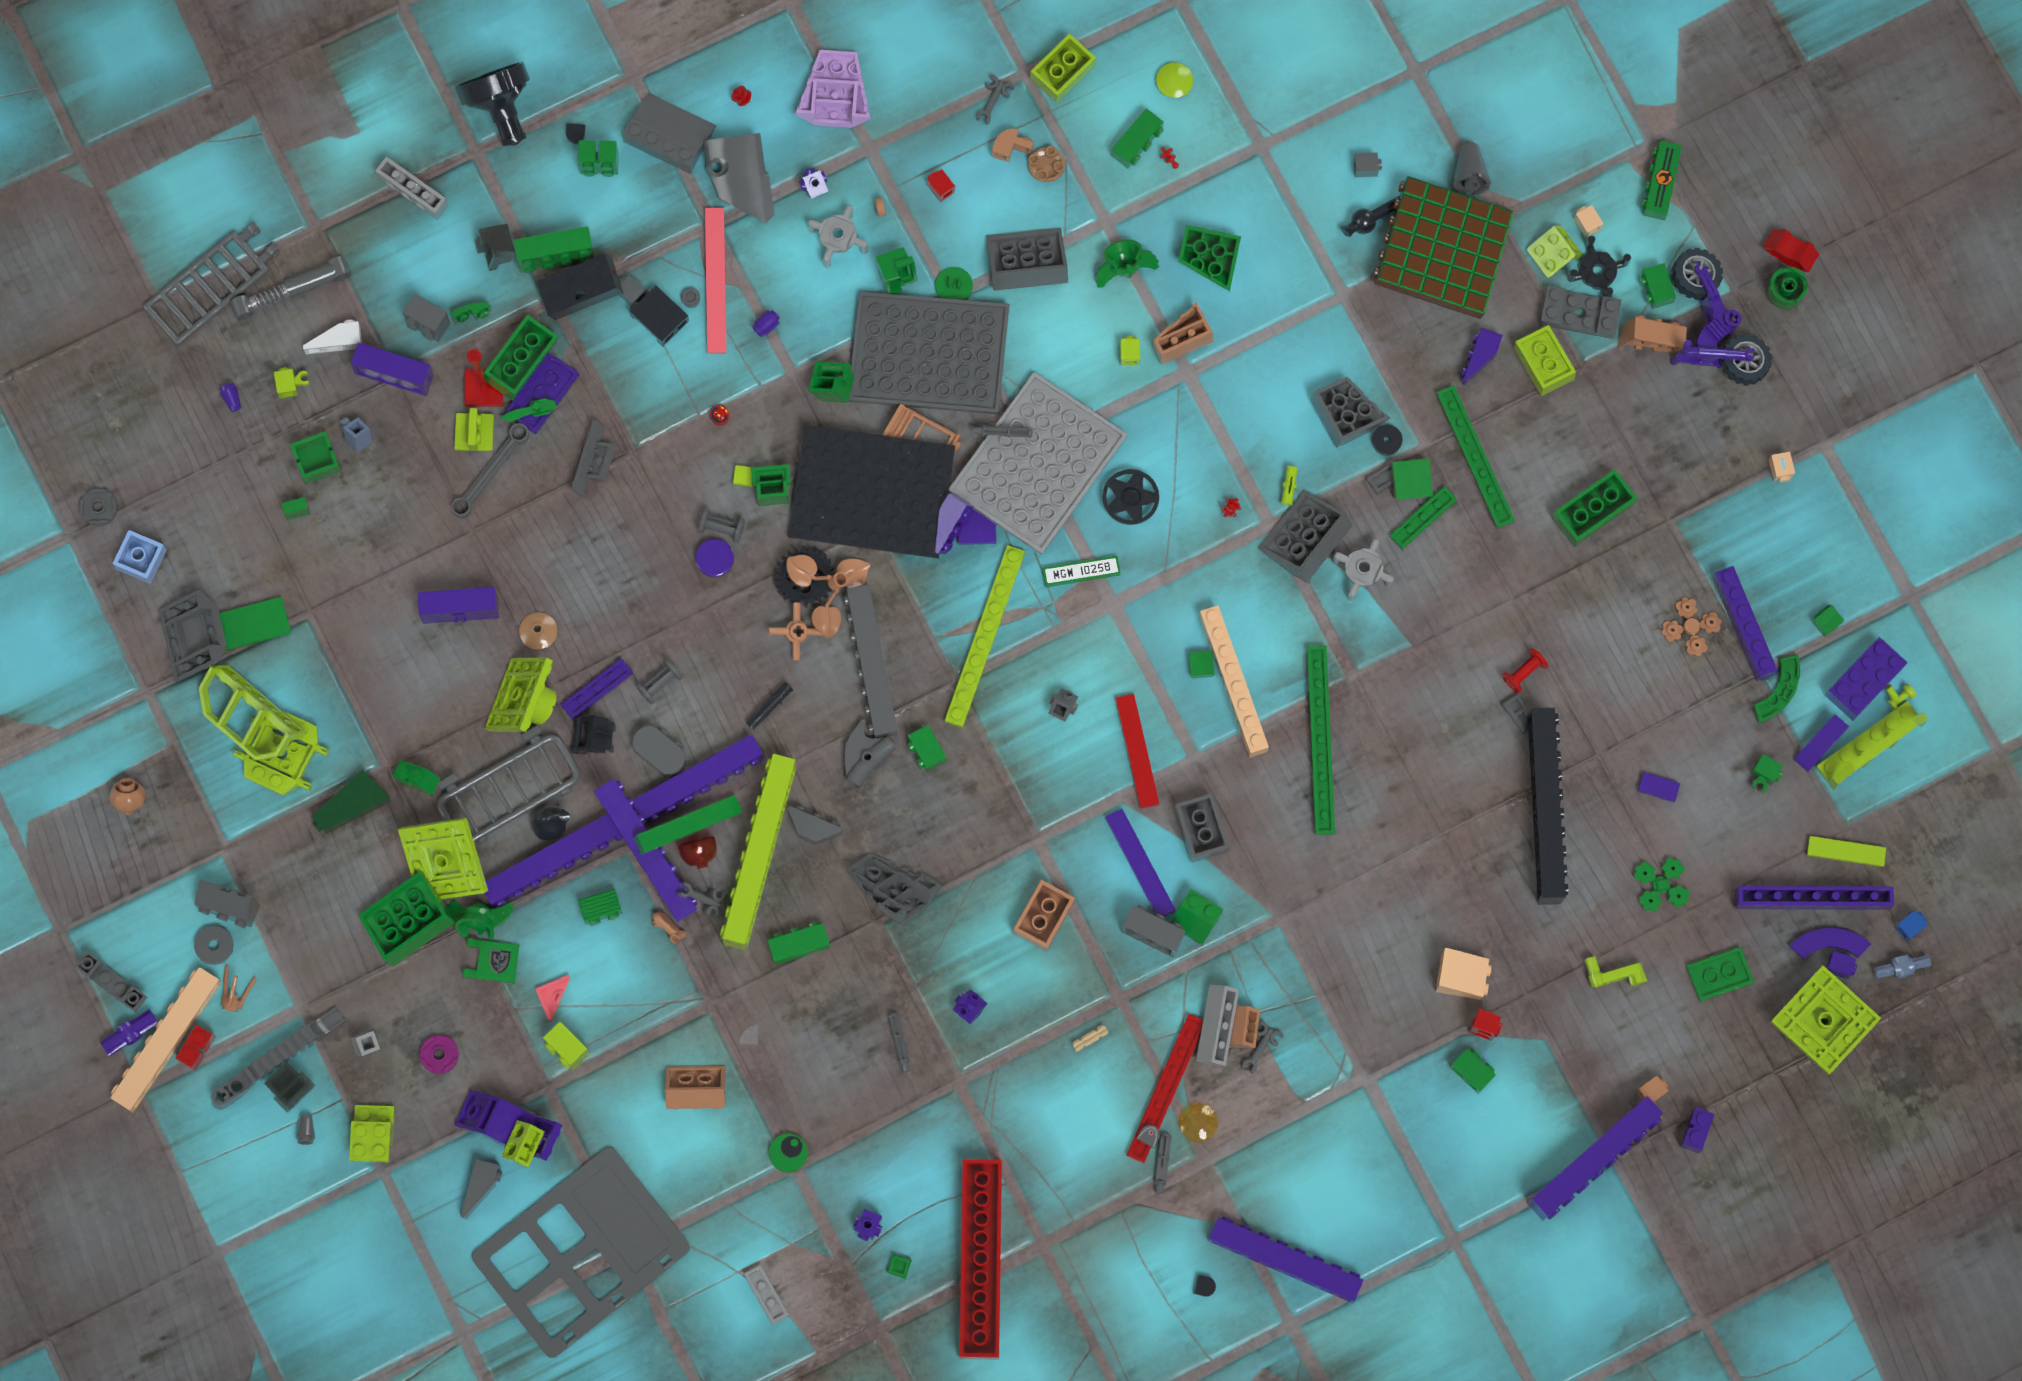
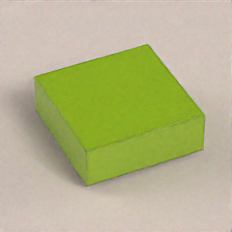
M735 465L733 485L752 487L751 468L754 467Z

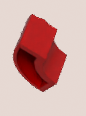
M1773 229L1762 246L1779 261L1804 272L1811 270L1820 255L1812 243L1803 242L1795 238L1786 229Z

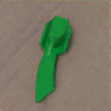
M546 398L535 400L530 403L531 407L513 410L503 415L501 419L512 423L531 414L534 417L547 415L557 409L555 400H548Z

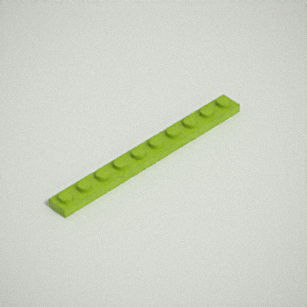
M1009 545L1006 547L945 718V723L963 728L1022 564L1025 555L1024 550Z

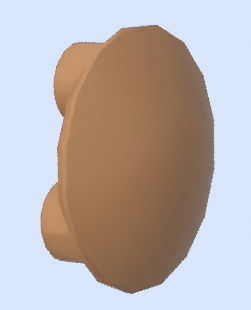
M1054 146L1037 149L1029 156L1028 167L1030 174L1040 182L1055 181L1061 177L1065 170L1064 156Z

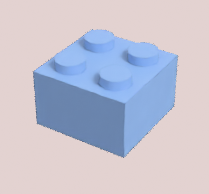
M128 530L112 564L116 570L151 584L167 549L159 542Z

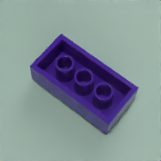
M1879 637L1828 690L1825 696L1854 721L1908 662Z

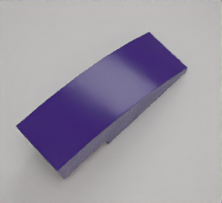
M1834 714L1793 760L1808 772L1844 734L1849 726Z

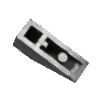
M476 1159L460 1216L462 1219L466 1220L493 1190L496 1182H500L502 1171L499 1165Z

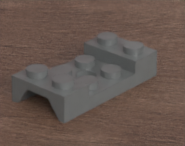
M1548 285L1545 292L1540 325H1549L1552 328L1614 339L1622 300L1606 296L1598 298L1567 292L1564 288ZM1581 309L1585 312V316L1579 318L1575 315V311Z

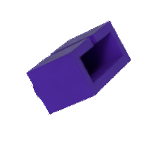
M1696 1107L1692 1111L1687 1125L1689 1128L1685 1131L1680 1147L1699 1154L1704 1147L1714 1114Z

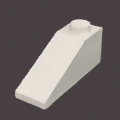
M346 320L344 323L337 324L303 345L305 354L356 349L357 344L362 343L359 322Z

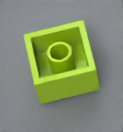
M561 1022L543 1037L545 1041L544 1046L547 1051L553 1056L557 1054L559 1056L557 1059L565 1069L570 1067L574 1071L590 1055L588 1049Z

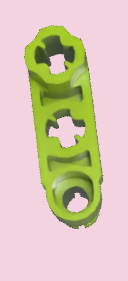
M1596 956L1584 960L1590 975L1588 978L1592 988L1627 978L1631 987L1647 982L1641 963L1603 973L1600 972Z

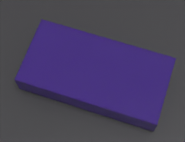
M1643 772L1638 792L1675 803L1681 783Z

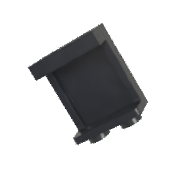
M655 286L653 289L649 288L644 293V298L640 302L636 301L630 307V316L640 322L656 337L657 342L663 347L689 322V316L659 287Z

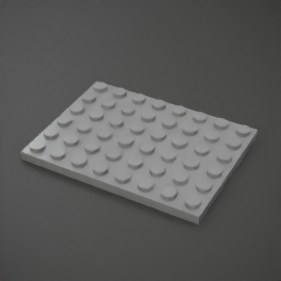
M1034 372L994 426L1031 427L1033 430L1032 437L1008 438L1007 436L988 435L950 486L949 493L959 495L974 506L972 509L1042 555L1125 441L1128 434Z

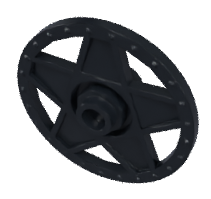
M1136 469L1122 470L1112 475L1106 482L1102 494L1103 505L1106 512L1115 521L1125 525L1141 524L1150 519L1157 510L1159 490L1155 481L1148 474ZM1133 474L1128 483L1116 479L1122 475ZM1143 478L1152 485L1154 492L1143 489ZM1108 488L1116 496L1109 505L1106 497ZM1154 503L1151 511L1143 517L1142 506ZM1127 511L1132 520L1122 519L1115 514Z

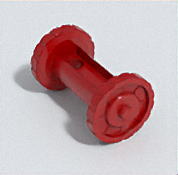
M1534 648L1528 650L1531 658L1512 675L1507 672L1502 674L1505 683L1516 693L1522 691L1520 683L1539 666L1543 669L1549 667L1546 659Z

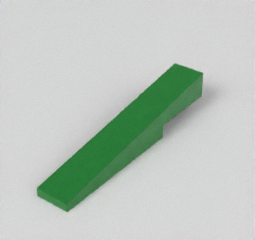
M733 795L640 833L633 838L641 855L741 814L743 811L736 795Z

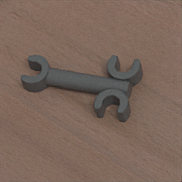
M995 75L990 76V80L994 81L995 84L990 85L986 83V88L993 91L985 109L977 114V121L982 116L987 117L986 125L991 121L990 113L1000 94L1002 93L1005 98H1010V94L1005 90L1007 88L1014 90L1012 83L999 81Z
M680 883L685 888L684 893L677 892L679 897L689 896L707 904L703 909V914L709 915L712 910L711 918H718L720 902L725 898L724 892H719L717 897V889L711 888L708 897L692 890L689 883Z
M1260 1021L1259 1025L1264 1028V1031H1257V1036L1262 1037L1251 1058L1242 1064L1243 1069L1247 1064L1253 1066L1251 1074L1255 1073L1257 1069L1256 1063L1268 1042L1270 1041L1273 1046L1277 1047L1279 1043L1274 1041V1037L1279 1036L1283 1038L1284 1036L1282 1032L1273 1031L1268 1028L1267 1024Z

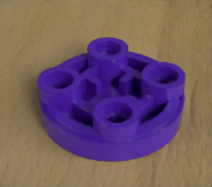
M710 539L703 542L696 552V564L699 570L711 578H717L728 573L734 564V554L729 544L720 539Z

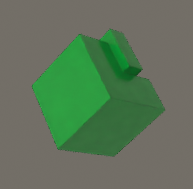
M904 247L875 257L878 273L887 294L902 292V286L918 281L914 259L912 256H907Z
M815 361L808 391L824 402L848 403L855 375L851 372L852 366L849 363Z
M789 464L751 468L753 488H757L758 506L789 504L787 485H791Z

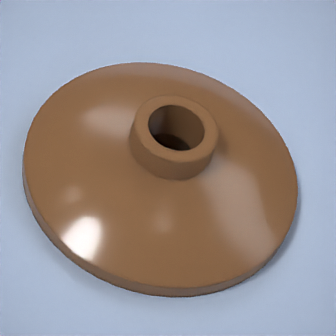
M542 612L529 614L523 619L519 627V635L522 642L534 650H542L551 646L558 632L554 619ZM535 627H541V631L535 632Z

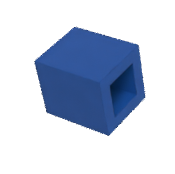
M1914 910L1894 928L1908 942L1928 924L1926 923L1925 916L1921 912L1918 913Z

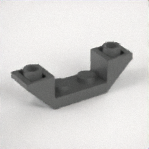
M87 950L74 965L93 982L135 1013L148 998Z

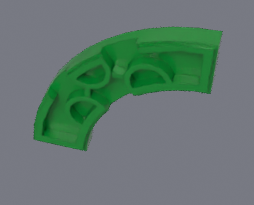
M1798 654L1779 659L1780 677L1775 690L1769 697L1753 705L1758 724L1779 714L1793 698L1800 678Z

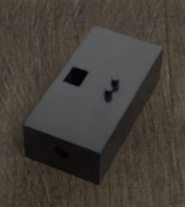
M602 254L537 281L547 315L554 320L623 293L613 259L607 254Z

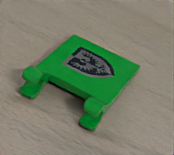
M473 938L467 939L466 946L468 948H480L477 971L464 969L463 978L515 984L519 945Z

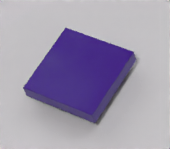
M972 509V515L962 525L963 529L958 536V545L996 544V524Z

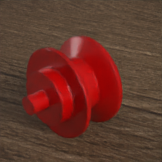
M739 86L733 90L731 99L733 102H737L738 106L742 107L750 102L752 93L746 90L744 86Z
M1238 498L1225 499L1227 504L1220 506L1224 513L1223 517L1237 516L1235 511L1241 510Z

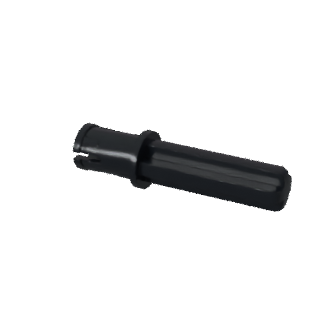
M786 682L774 694L771 693V697L746 721V724L754 730L779 704L782 705V701L793 691L789 687L784 692V689L788 686Z

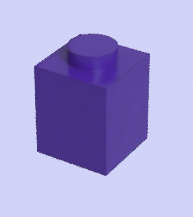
M1833 951L1830 954L1826 968L1833 975L1848 979L1851 975L1854 976L1856 972V958Z

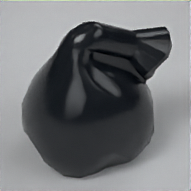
M547 807L536 812L531 820V827L535 836L541 840H549L561 836L565 832L566 823L570 819L569 812L556 807Z

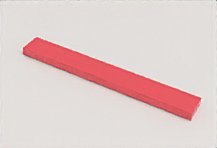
M705 208L707 353L727 354L724 208Z

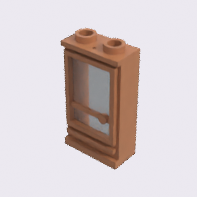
M901 403L882 436L956 446V453L962 444L959 434H955Z

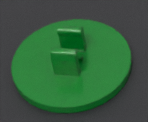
M947 268L936 279V292L940 298L967 300L973 290L972 278L968 272L961 268Z

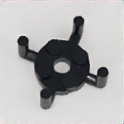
M1589 236L1586 242L1588 255L1582 260L1579 272L1575 269L1570 271L1568 281L1582 280L1585 285L1592 287V289L1601 290L1603 296L1611 297L1613 289L1609 286L1617 276V269L1628 266L1631 255L1625 254L1622 260L1615 262L1609 253L1596 252L1594 248L1595 237ZM1601 267L1603 274H1595L1593 268Z

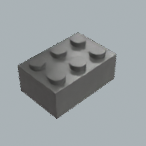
M1212 793L1175 804L1174 810L1192 863L1229 852V843Z
M1141 905L1137 907L1132 906L1121 931L1174 958L1185 934V930H1183V926L1175 922L1171 924L1165 921V917L1157 913L1152 915L1148 913L1147 908Z

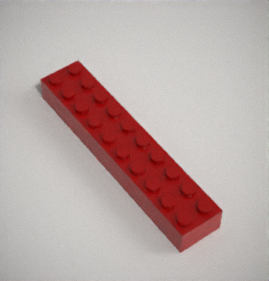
M963 1159L959 1359L999 1360L1002 1160Z

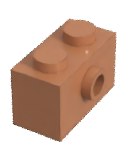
M1236 1006L1229 1046L1235 1048L1256 1047L1260 1016L1259 1009L1250 1006Z

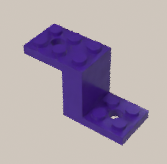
M474 1090L469 1091L454 1124L458 1128L481 1134L504 1147L517 1120L531 1124L544 1131L533 1157L547 1161L551 1155L552 1148L560 1135L563 1125L537 1117L502 1098Z

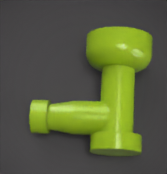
M1908 683L1903 687V692L1899 695L1894 690L1892 684L1885 687L1891 698L1887 702L1893 710L1897 709V705L1905 699H1913L1917 696L1915 690Z

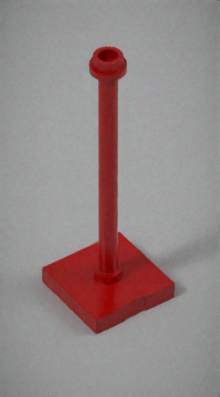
M477 349L470 350L467 353V359L473 364L474 369H465V407H503V394L485 380L484 372L486 369L481 367L480 360L482 356L480 351Z

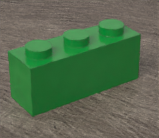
M1146 108L1111 149V156L1127 169L1131 165L1135 166L1141 158L1140 154L1143 151L1147 152L1151 147V141L1163 133L1164 121Z
M814 922L807 925L808 928L802 930L794 928L789 930V934L782 935L778 933L772 935L771 939L767 941L774 964H781L829 949L830 943L824 924Z

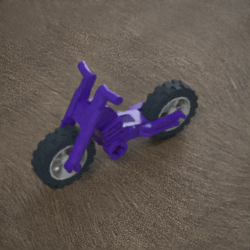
M1700 248L1688 249L1686 252L1681 253L1674 262L1671 272H1673L1671 279L1674 280L1673 285L1679 289V293L1685 294L1687 298L1692 297L1695 300H1699L1704 309L1708 324L1697 337L1694 347H1691L1692 343L1690 340H1685L1683 348L1680 350L1681 354H1677L1676 357L1672 358L1670 363L1671 365L1688 363L1699 366L1723 367L1722 371L1724 374L1726 373L1728 379L1734 380L1736 384L1742 383L1744 386L1754 385L1767 375L1772 366L1770 348L1764 344V340H1759L1757 336H1749V334L1742 336L1739 334L1731 338L1723 349L1717 348L1718 343L1734 332L1741 323L1742 317L1736 310L1728 311L1725 309L1717 290L1723 279V268L1720 267V261L1715 258L1716 256L1713 253H1708V250H1700ZM1689 264L1692 270L1685 269V266ZM1757 359H1758V362H1759L1758 365L1755 364V363L1753 362V360H1757ZM1749 365L1755 370L1749 371Z

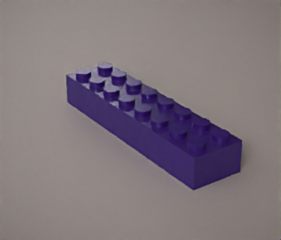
M1647 1096L1527 1204L1542 1221L1546 1218L1551 1220L1560 1211L1559 1206L1565 1207L1575 1198L1573 1195L1575 1192L1579 1195L1590 1185L1588 1183L1590 1179L1595 1181L1604 1172L1602 1170L1604 1166L1608 1169L1618 1160V1154L1623 1156L1633 1147L1631 1142L1637 1143L1647 1134L1645 1131L1647 1128L1651 1131L1662 1121L1659 1117L1663 1112Z

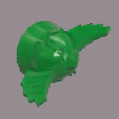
M1116 241L1110 244L1103 253L1106 262L1098 268L1099 271L1096 274L1097 287L1103 288L1109 280L1117 275L1131 278L1142 267L1156 270L1160 267L1158 265L1159 260L1151 251L1142 250L1141 244L1137 241Z
M455 900L450 901L451 905L448 906V909L456 921L455 930L460 936L466 938L470 933L468 929L470 928L478 931L480 936L483 935L484 931H488V938L493 939L494 927L504 924L510 918L514 911L512 908L515 905L508 903L496 909H489L484 903L477 902V904L465 908Z

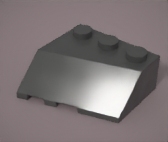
M204 880L199 881L194 904L199 909L198 912L205 915L215 914L217 919L227 922L229 919L235 922L234 925L244 929L246 926L252 927L260 905L252 895L246 894L243 897L244 895L236 890L231 889L228 892L225 890L226 888Z

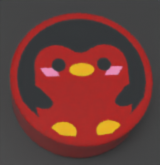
M724 406L714 407L710 412L711 421L718 426L726 424L729 420L728 410Z

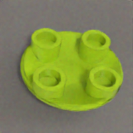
M1177 62L1168 63L1157 73V87L1163 96L1171 98L1186 96L1193 86L1192 72L1184 64Z

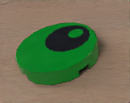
M790 1133L782 1134L774 1139L770 1145L769 1158L777 1170L784 1173H792L804 1166L808 1157V1151L803 1139Z

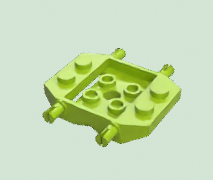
M282 711L306 732L303 739L297 740L308 744L307 747L291 740L286 749L287 756L284 759L272 757L254 760L247 753L235 749L233 757L243 760L245 779L281 796H285L299 787L308 791L311 790L313 784L303 780L306 769L315 753L327 757L330 749L320 746L317 726ZM255 715L252 716L250 722L253 723L256 718ZM266 718L260 725L261 729L251 746L260 755L276 752L284 737L273 732V729L282 731L273 727ZM257 761H259V762H261V763H263V764H266V765H268V766H270V767H272V768H274V769H276V770H279V771H281V772H283V773H285V774H287V775H289V776H291V777H288V776H286V775H284V774H282V773H280V772H278V771H275V770H273V769H271V768H269V767H267V766H265V765H262V764L258 763Z

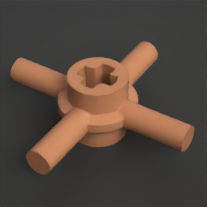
M793 603V621L789 622L786 628L768 627V635H786L787 639L793 642L792 660H800V642L804 641L807 636H823L815 628H807L806 624L800 621L801 603ZM794 629L800 630V633H799V634L793 633V630H794Z

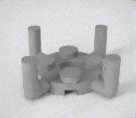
M850 205L846 206L842 215H834L825 219L822 223L813 219L808 222V228L811 233H814L816 229L819 230L820 243L827 249L823 256L825 268L831 266L833 253H845L853 245L859 246L863 254L868 252V243L857 238L856 227L850 219L853 217V208ZM835 230H841L843 232V236L840 238H835L833 236V232Z
M1378 539L1372 540L1369 549L1363 548L1354 551L1349 556L1339 552L1334 554L1333 563L1339 564L1340 561L1345 563V575L1353 583L1347 596L1349 601L1355 599L1359 587H1371L1379 579L1385 581L1387 588L1393 585L1394 577L1383 572V563L1380 556L1376 553L1379 546ZM1361 563L1368 564L1369 571H1360L1359 565Z

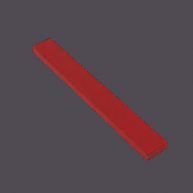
M1188 1014L1128 1150L1127 1157L1143 1164L1145 1163L1151 1147L1137 1140V1137L1147 1125H1153L1158 1130L1160 1129L1201 1035L1202 1019Z

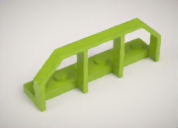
M229 665L210 666L199 686L203 715L254 760L283 756L291 740L304 738L306 732L233 668ZM215 674L220 681L228 684L234 692L220 719L212 713L208 687ZM241 697L245 699L244 701L248 705L258 710V714L244 739L226 725ZM266 717L273 727L278 728L284 733V737L276 752L260 755L250 746V743Z
M1906 701L1817 765L1816 769L1834 790L1860 767L1865 768L1874 757L1888 747L1890 749L1893 748L1903 736L1918 726L1922 727L1929 719L1924 712L1918 714L1911 704Z

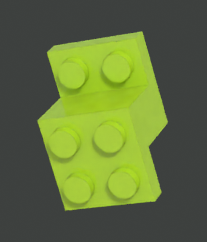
M355 1105L354 1121H351L350 1162L389 1163L390 1146H393L394 1106Z

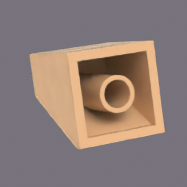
M1445 948L1441 954L1435 992L1482 1000L1483 996L1488 993L1489 984H1486V977L1490 976L1492 965H1488L1489 959Z

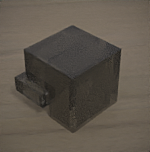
M508 224L478 229L474 238L478 254L485 253L489 271L497 270L499 264L511 262L515 249Z
M288 1062L264 1083L275 1095L273 1099L287 1113L316 1087L302 1071L298 1073Z

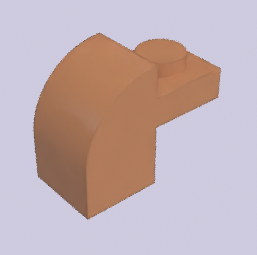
M1007 129L997 136L991 151V157L1009 163L1013 150L1031 155L1034 150V142L1027 137H1018V129Z

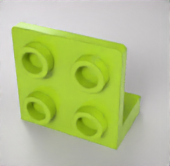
M1562 225L1553 226L1527 248V251L1547 278H1551L1571 260H1578L1583 256V253Z

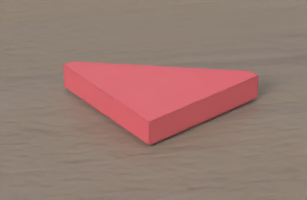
M569 975L535 989L549 1022H552L569 982Z

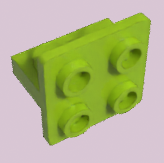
M470 408L469 413H457L455 450L493 451L494 415L479 414L477 408Z

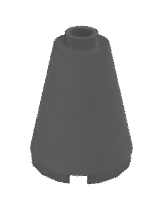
M1467 141L1460 146L1453 182L1454 190L1458 193L1466 195V192H1472V195H1478L1486 192L1489 189V185H1491L1479 146L1472 141Z

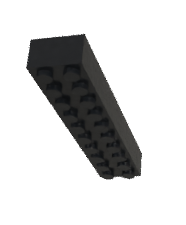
M1555 707L1532 708L1527 720L1538 905L1561 904L1566 899L1569 890L1568 884H1565V876H1567V864L1564 865L1566 846L1562 843L1563 838H1565V827L1561 825L1562 819H1564V808H1560L1561 800H1563V789H1559L1560 781H1562V770H1558L1559 762H1561V752L1557 751V745L1560 743V733L1556 732V725L1559 724V715L1555 713Z

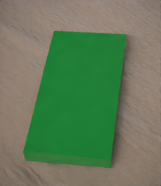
M282 597L219 613L227 644L224 652L292 634Z

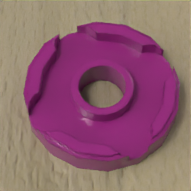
M432 1036L425 1040L421 1046V1063L431 1073L439 1075L448 1073L458 1063V1047L447 1036ZM439 1049L445 1052V1056L441 1060L434 1058L435 1051Z

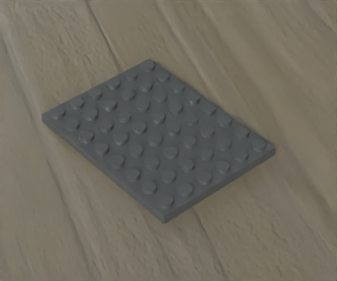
M859 291L851 372L855 375L849 402L899 406L901 403L905 407L999 415L1010 304Z

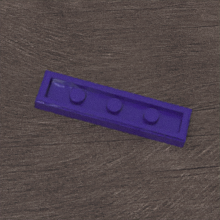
M620 658L564 701L561 707L572 720L577 718L633 675L632 670Z

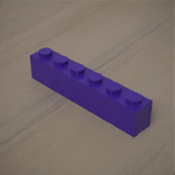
M1734 566L1715 572L1712 577L1756 682L1773 676L1777 672V667Z

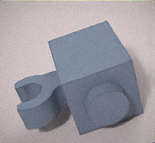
M347 417L340 420V423L343 425L341 430L344 432L345 442L356 452L372 443L370 428L359 418L352 422Z

